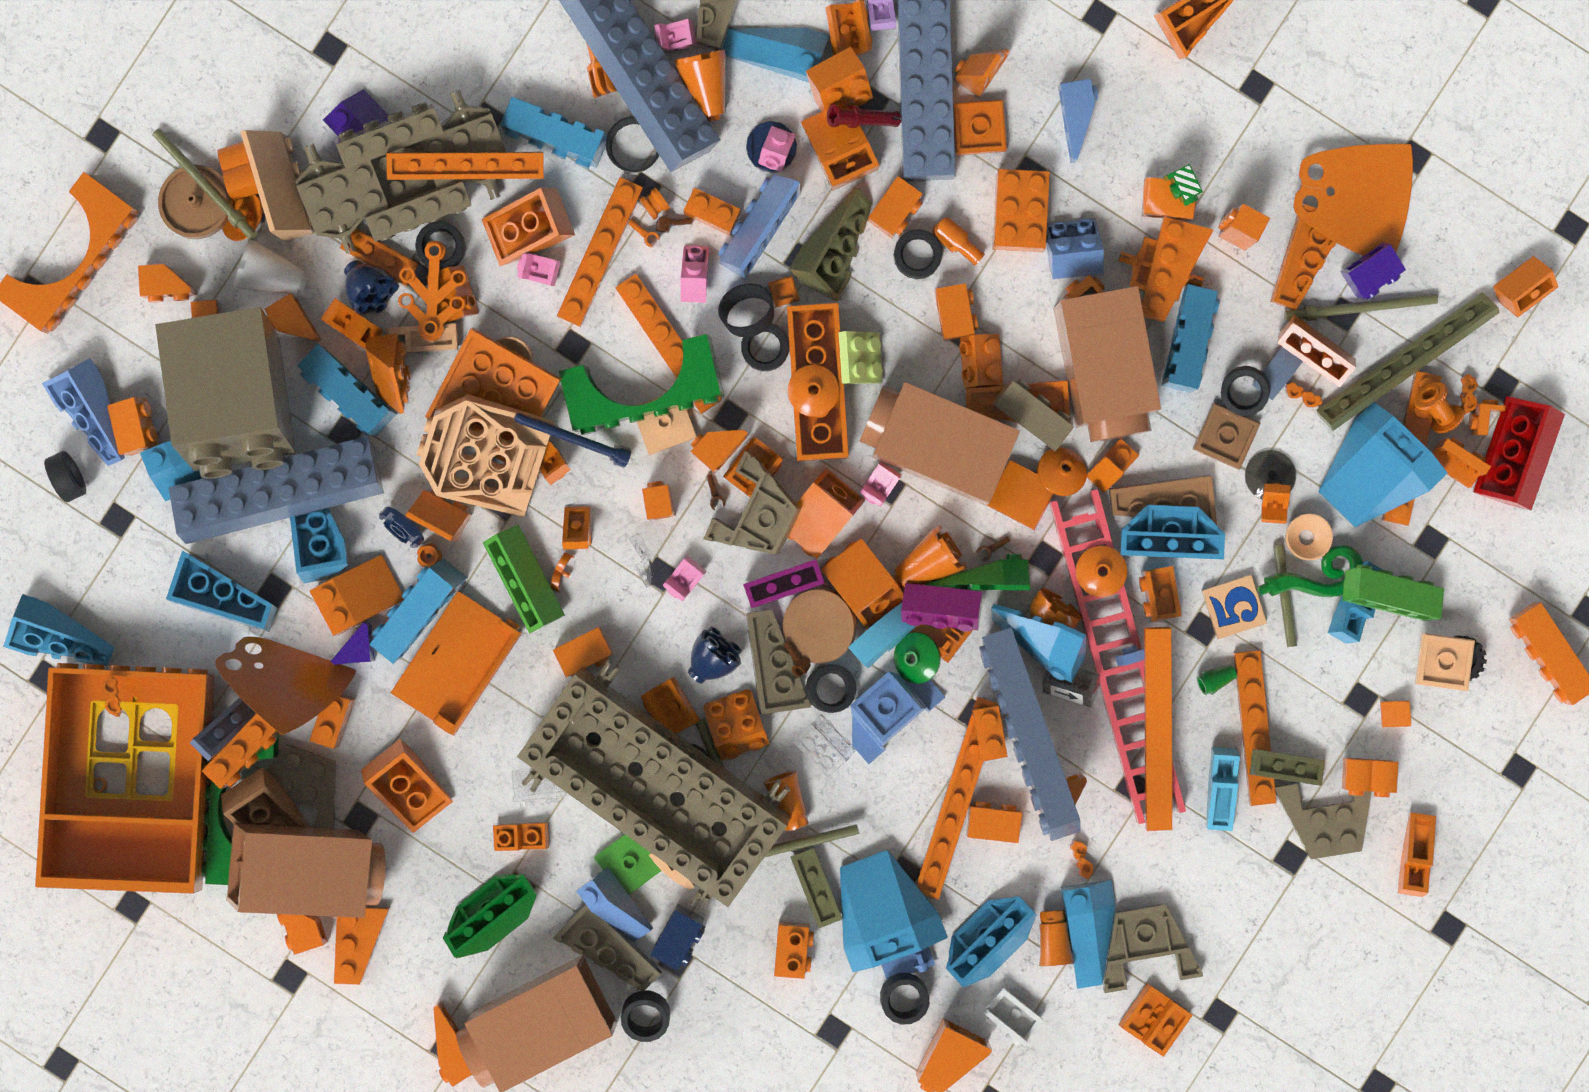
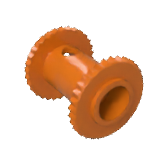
M1442 382L1427 384L1419 390L1414 399L1416 408L1423 411L1428 410L1433 416L1431 428L1437 433H1446L1455 429L1464 417L1462 407L1458 405L1450 406L1445 399L1448 389Z

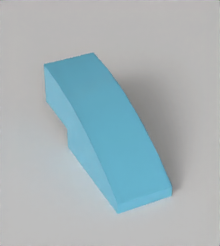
M902 603L873 624L848 647L867 668H870L886 651L890 652L916 627L902 622Z
M1212 747L1206 826L1209 830L1233 831L1240 761L1237 748Z

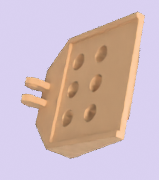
M467 394L435 410L433 418H427L424 432H428V434L422 435L416 454L421 456L419 466L436 496L524 517L550 435L516 423L514 416L517 413H522L554 425V421ZM472 422H480L484 429L474 431L470 424ZM509 431L513 434L514 438L504 440L500 437V433ZM465 446H472L476 449V453L468 455L463 451V448ZM495 455H502L505 457L506 462L497 464L493 461V457ZM463 469L468 472L469 476L464 479L459 478L455 472ZM492 478L497 480L499 485L492 488L487 486L485 481Z

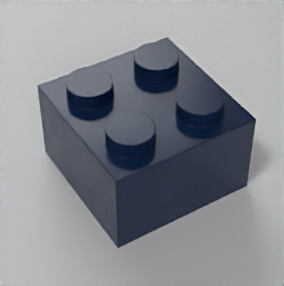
M677 904L650 956L677 971L680 965L686 966L694 950L691 948L692 943L698 944L705 932L704 918Z

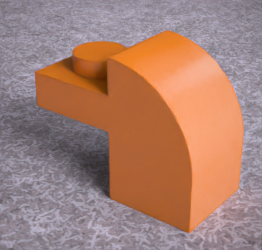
M334 298L321 317L322 321L341 332L365 350L368 337L381 336L383 333L382 329L362 315L357 314L356 311Z

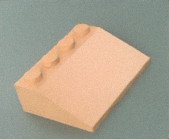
M241 131L270 232L285 242L315 233L296 187L295 179L301 173L298 162H293L291 153L295 151L291 138H286L279 131Z

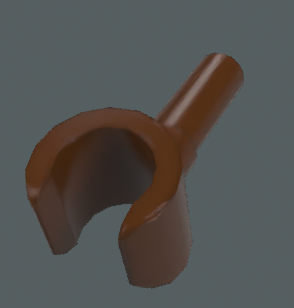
M661 217L657 220L656 231L669 233L670 225L692 224V218L671 219Z
M712 474L707 475L706 478L712 496L710 499L711 508L715 510L713 505L715 499H721L723 507H725V499L719 495Z
M1006 536L989 546L982 545L977 549L976 553L981 549H986L989 555L981 561H987L994 551L1010 542V539Z
M789 641L783 644L795 662L792 667L793 674L797 677H801L803 673L806 674L811 666L810 661L805 657H800Z

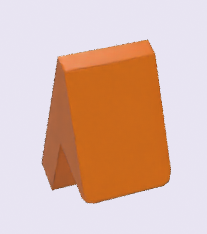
M1120 438L1087 473V478L1105 493L1123 476L1127 468L1139 455Z
M590 506L565 507L562 536L563 549H589L591 545Z

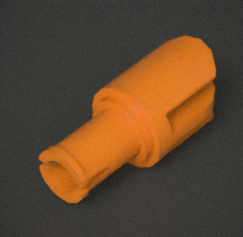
M587 45L591 61L589 66H587V72L593 97L597 98L610 94V92H616L617 89Z
M949 217L943 218L933 226L932 234L937 237L938 241L950 252L956 253L958 251L973 266L985 255L984 252L968 240L969 233Z

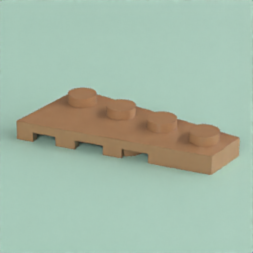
M1211 475L1109 488L1113 515L1135 517L1146 505L1199 507L1217 525Z

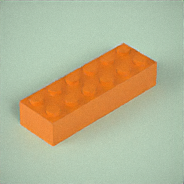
M838 303L787 306L791 377L804 366L819 365L831 371L839 385L838 400L834 407L826 414L811 417L799 413L794 408L797 462L847 459L849 454L844 384H842ZM815 385L810 386L808 389L811 395H816L819 391Z

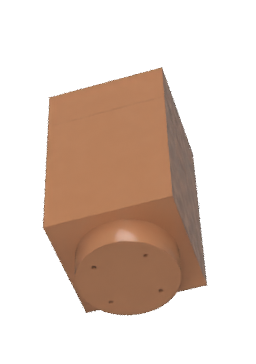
M1138 286L1061 300L1053 310L1066 379L1068 381L1075 427L1088 426L1090 442L1111 440L1152 431L1149 414L1161 410Z
M904 382L900 392L888 386H882L859 442L875 448L872 458L878 461H882L937 486L986 505L992 499L1020 430Z
M234 823L226 901L237 912L365 918L366 905H378L383 894L386 869L384 846L382 843H372L371 838L353 829Z
M581 955L474 1010L464 1023L466 1027L456 1032V1038L464 1061L477 1083L482 1088L495 1083L499 1092H504L613 1036L618 1022L584 955Z

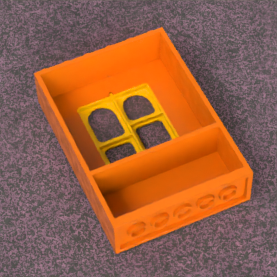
M57 663V668H48L35 887L189 894L202 890L203 841L206 835L204 818L207 811L206 788L209 783V778L202 770L207 766L208 760L190 742L212 722L215 675H208V669H188V674L182 673V668L162 667L161 672H156V667L136 666L135 671H130V666L109 665V670H104V665L83 664V669H78V664ZM110 676L118 680L117 687L119 693L117 695L121 701L120 707L129 718L128 749L124 753L99 752L96 749L98 717L105 709V703L110 697L103 691L102 686L104 681ZM158 708L168 713L172 723L171 739L168 742L143 741L140 739V722L145 712ZM141 751L167 752L170 755L168 792L166 795H141L137 793L138 754ZM108 762L126 765L124 793H97L94 791L96 763Z

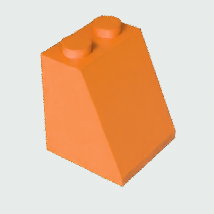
M826 468L797 502L801 511L787 538L797 542L807 555L818 559L865 502V499Z
M862 538L847 545L844 552L837 557L830 558L825 563V566L821 568V571L866 630L903 601L904 593Z
M943 1018L916 1071L917 1081L921 1084L920 1088L926 1092H945L991 1054L992 1048L989 1041Z

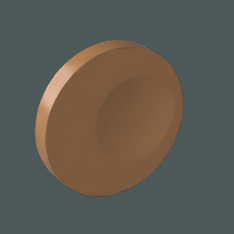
M194 165L233 206V200L226 190L223 176L210 167ZM182 167L171 173L162 184L158 196L159 213L167 227L176 234L188 239H204L219 232L228 222V216Z
M813 589L803 592L794 598L786 609L783 618L785 640L790 642L800 657L807 658L811 663H828L840 658L849 650L848 647L855 640L857 631L855 614L841 595L834 591Z

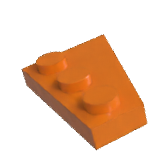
M366 907L365 918L337 917L334 984H361L390 908Z

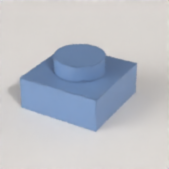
M1137 645L1122 649L1123 654L1115 656L1118 666H1126L1144 660V648L1138 649Z

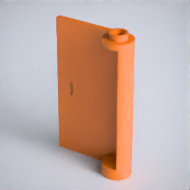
M457 591L390 693L433 720V723L445 732L455 736L522 635V632L519 631L521 626L510 618L506 621L501 619L468 596Z

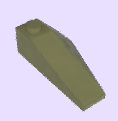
M855 188L800 248L789 267V270L803 284L833 301L839 300L850 280L852 272L849 271L852 257H857L859 250L855 248L859 234L864 233L872 206L870 200L859 188Z

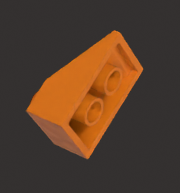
M539 188L482 219L499 266L519 260L523 253H537L575 235L557 188Z
M379 555L310 590L333 636H338L404 601L403 593L383 555Z
M401 738L361 769L364 784L413 833L453 802L452 798L417 754Z

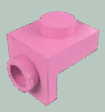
M691 19L667 25L661 23L654 25V38L663 51L673 52L697 45L694 24Z
M771 126L762 147L759 164L782 172L796 134Z
M523 253L517 265L518 278L555 286L561 261Z
M880 461L860 493L869 503L882 506L902 475Z
M687 555L663 586L671 596L683 601L707 571Z

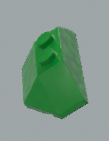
M524 874L495 875L456 906L447 932L443 936V940L452 955L457 959L490 950L529 918L537 893Z

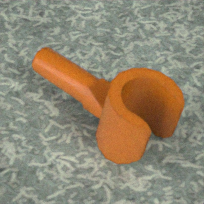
M631 219L628 222L644 238L646 246L653 247L647 242L649 235H654L656 239L660 240L657 233L648 232Z

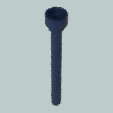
M517 413L514 416L516 423L608 456L614 465L624 468L629 462L631 456L630 448L622 445L610 447L522 413Z

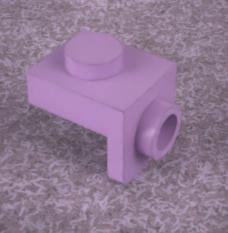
M867 0L871 31L896 28L893 0Z

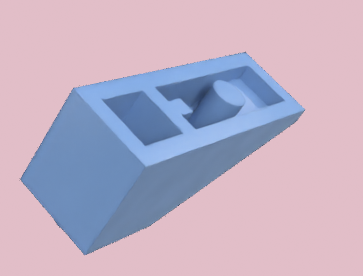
M1091 79L1061 83L1058 88L1070 163H1075L1079 157L1095 101H1098L1096 85L1092 86Z
M608 867L592 877L576 891L591 912L633 941L638 940L653 929Z

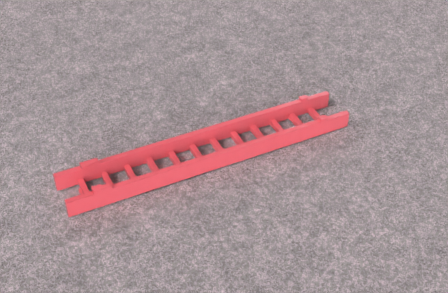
M1097 489L1090 491L1095 510L1094 514L1089 515L1085 513L1071 517L1072 520L1063 522L1058 502H1049L1077 607L1082 616L1083 629L1136 822L1142 824L1145 823L1140 801L1145 800V792L1137 794L1133 776L1145 773V766L1131 769L1126 751L1145 746V739L1124 744L1119 726L1145 720V712L1117 720L1112 702L1144 693V660L1126 666L1103 670L1099 655L1101 651L1130 643L1132 646L1137 645L1138 649L1142 648L1124 585L1115 593L1118 594L1122 612L1090 621L1085 602L1104 597H1096L1090 594L1083 596L1081 586L1076 578V568L1072 557L1073 552L1103 544L1114 549ZM1095 520L1102 538L1070 547L1065 528ZM1102 566L1098 569V572L1105 571L1107 569L1104 566ZM1125 619L1129 637L1101 645L1096 644L1092 627ZM1138 668L1142 687L1110 695L1106 681L1107 676ZM1172 761V794L1177 812L1183 813L1186 812Z

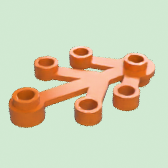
M431 241L425 247V255L429 259L428 289L416 277L414 269L405 267L399 273L400 279L403 282L409 283L427 304V312L425 314L415 304L413 295L403 293L398 298L399 305L407 309L419 322V334L427 341L438 340L443 335L444 323L455 313L463 311L466 307L464 298L454 296L451 298L449 306L437 315L438 304L458 286H463L467 282L466 273L456 270L451 274V279L439 289L440 261L445 258L447 253L445 245L439 241ZM433 246L439 248V253L436 256H433L430 252ZM407 270L412 272V277L409 280L404 278V272ZM458 273L463 275L461 283L455 281V276ZM405 296H409L411 299V303L408 306L402 303V299ZM456 299L462 301V306L459 309L453 306ZM429 323L435 326L433 333H429L426 330Z

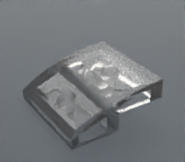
M636 533L629 537V540L640 556L641 561L633 566L646 588L654 585L652 560L643 537L640 533Z

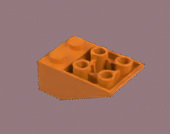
M822 112L800 121L832 191L879 170V163L860 125L856 128H848L847 125H839L836 128L830 127Z
M398 333L368 337L366 353L376 395L397 412L403 414L405 403H409L408 391H410L409 380H411L409 364L405 365L404 357H406L405 344L399 341Z

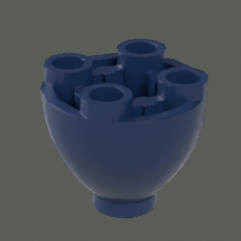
M354 260L344 269V274L346 275V295L357 314L381 313L386 309L388 300L399 289V284L386 270L378 266Z
M710 626L708 630H703L693 644L691 667L688 669V673L692 679L701 684L705 680L725 677L741 664L739 654L742 650L736 643H729L722 637L721 632L717 628Z

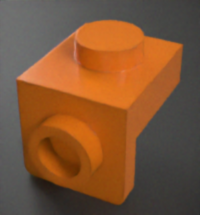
M1088 275L1081 282L1076 279L1065 288L1068 293L1063 298L1080 297L1088 289L1093 294L1103 293L1105 287L1097 277L1092 279Z
M1484 399L1482 403L1477 404L1473 414L1469 417V429H1472L1471 435H1488L1490 412H1503L1506 406L1498 405V400Z
M549 440L540 471L545 480L552 485L557 480L562 479L571 469L563 455Z
M1279 483L1264 484L1261 506L1262 522L1287 523L1291 485Z

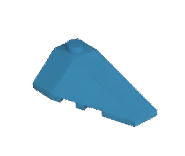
M809 28L729 29L723 49L725 50L726 57L809 83L805 71L822 62L830 35Z
M171 441L140 452L150 479L165 501L170 500L168 487L203 479L200 476V470L194 471L172 447Z
M993 604L991 610L994 622L1003 630L1012 628L1016 642L1050 672L1053 677L1072 682L1085 659V634L1058 622H1054L1053 626L1045 624L1043 619L1038 616L1028 619L1020 611Z

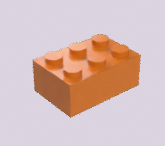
M998 169L995 185L992 250L1044 252L1046 249L1050 172Z

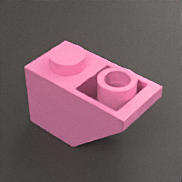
M697 245L684 246L681 268V302L706 303L709 247Z

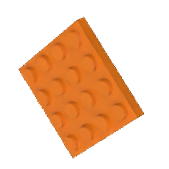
M471 328L425 417L433 418L435 410L467 394L542 417L562 378L475 328ZM472 422L470 424L474 431L484 429L480 422ZM509 431L500 433V437L504 440L514 438L513 434ZM495 455V456H494L495 458L501 460L502 462H504V463L506 462V459H505L504 456H502V455Z

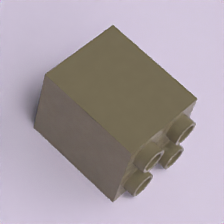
M261 307L155 324L171 444L194 471L200 470L202 478H220L232 473L231 464L251 461L253 469H273L284 464V455L296 454L280 339Z

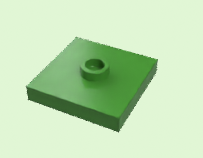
M625 834L594 856V859L603 870L607 867L610 869L628 895L662 871L649 856L651 852Z

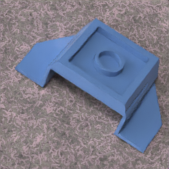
M887 672L850 705L851 714L853 715L852 746L870 764L886 750L883 746L922 711L926 709L929 713L946 697L931 680L915 684L906 681L897 673Z

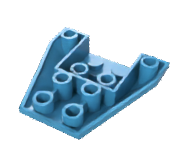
M1373 402L1354 420L1318 492L1356 528L1429 492L1448 472L1432 452L1392 414Z
M888 849L840 867L843 948L852 972L877 967L921 951L948 938L939 912Z

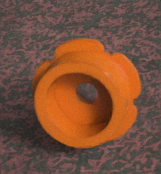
M432 543L421 546L417 551V561L422 567L428 566L430 568L442 559L441 551ZM430 553L432 557L427 558V554Z

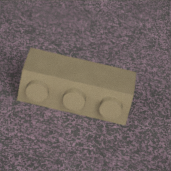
M1020 378L1017 382L1010 379L992 403L1056 452L1074 428L1069 423L1072 418L1062 410H1059L1057 413L1049 407L1052 403L1041 394L1037 398L1029 392L1031 387Z

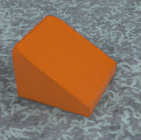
M1410 701L1380 702L1382 727L1411 726Z

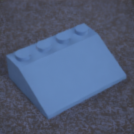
M776 174L773 175L771 180L769 178L765 179L759 189L762 192L759 199L751 201L745 211L748 213V216L744 222L739 221L732 231V234L735 235L730 244L725 242L720 249L718 255L721 257L719 259L721 265L746 280L799 197L800 183L798 181Z

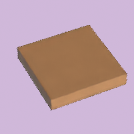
M1212 403L1192 450L1240 470L1261 423L1246 416L1235 415L1226 407Z

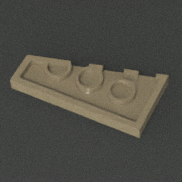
M700 0L696 37L698 44L719 50L723 49L738 0Z
M773 610L746 613L760 715L810 708L811 705L804 692L800 677L795 676L792 672L793 660L783 645L785 644Z
M586 904L553 937L555 941L566 944L574 952L595 961L596 965L607 968L615 973V976L639 990H646L662 973L622 932L591 912Z

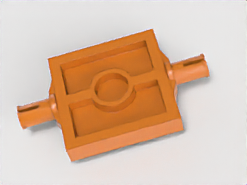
M1144 237L1140 251L1136 256L1121 251L1118 262L1132 265V276L1128 287L1138 286L1139 290L1145 291L1157 240ZM1190 273L1184 286L1186 283L1201 287L1204 277ZM1180 291V293H1179V295H1178V297H1177V299H1176L1175 302H1177V301L1179 300L1181 291Z

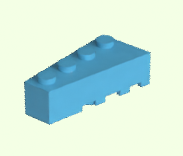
M1189 284L1184 287L1161 386L1189 393L1199 389L1203 375V364L1206 362L1208 355V338H1211L1214 329V323H1212L1213 313H1217L1220 299L1217 298L1218 291Z

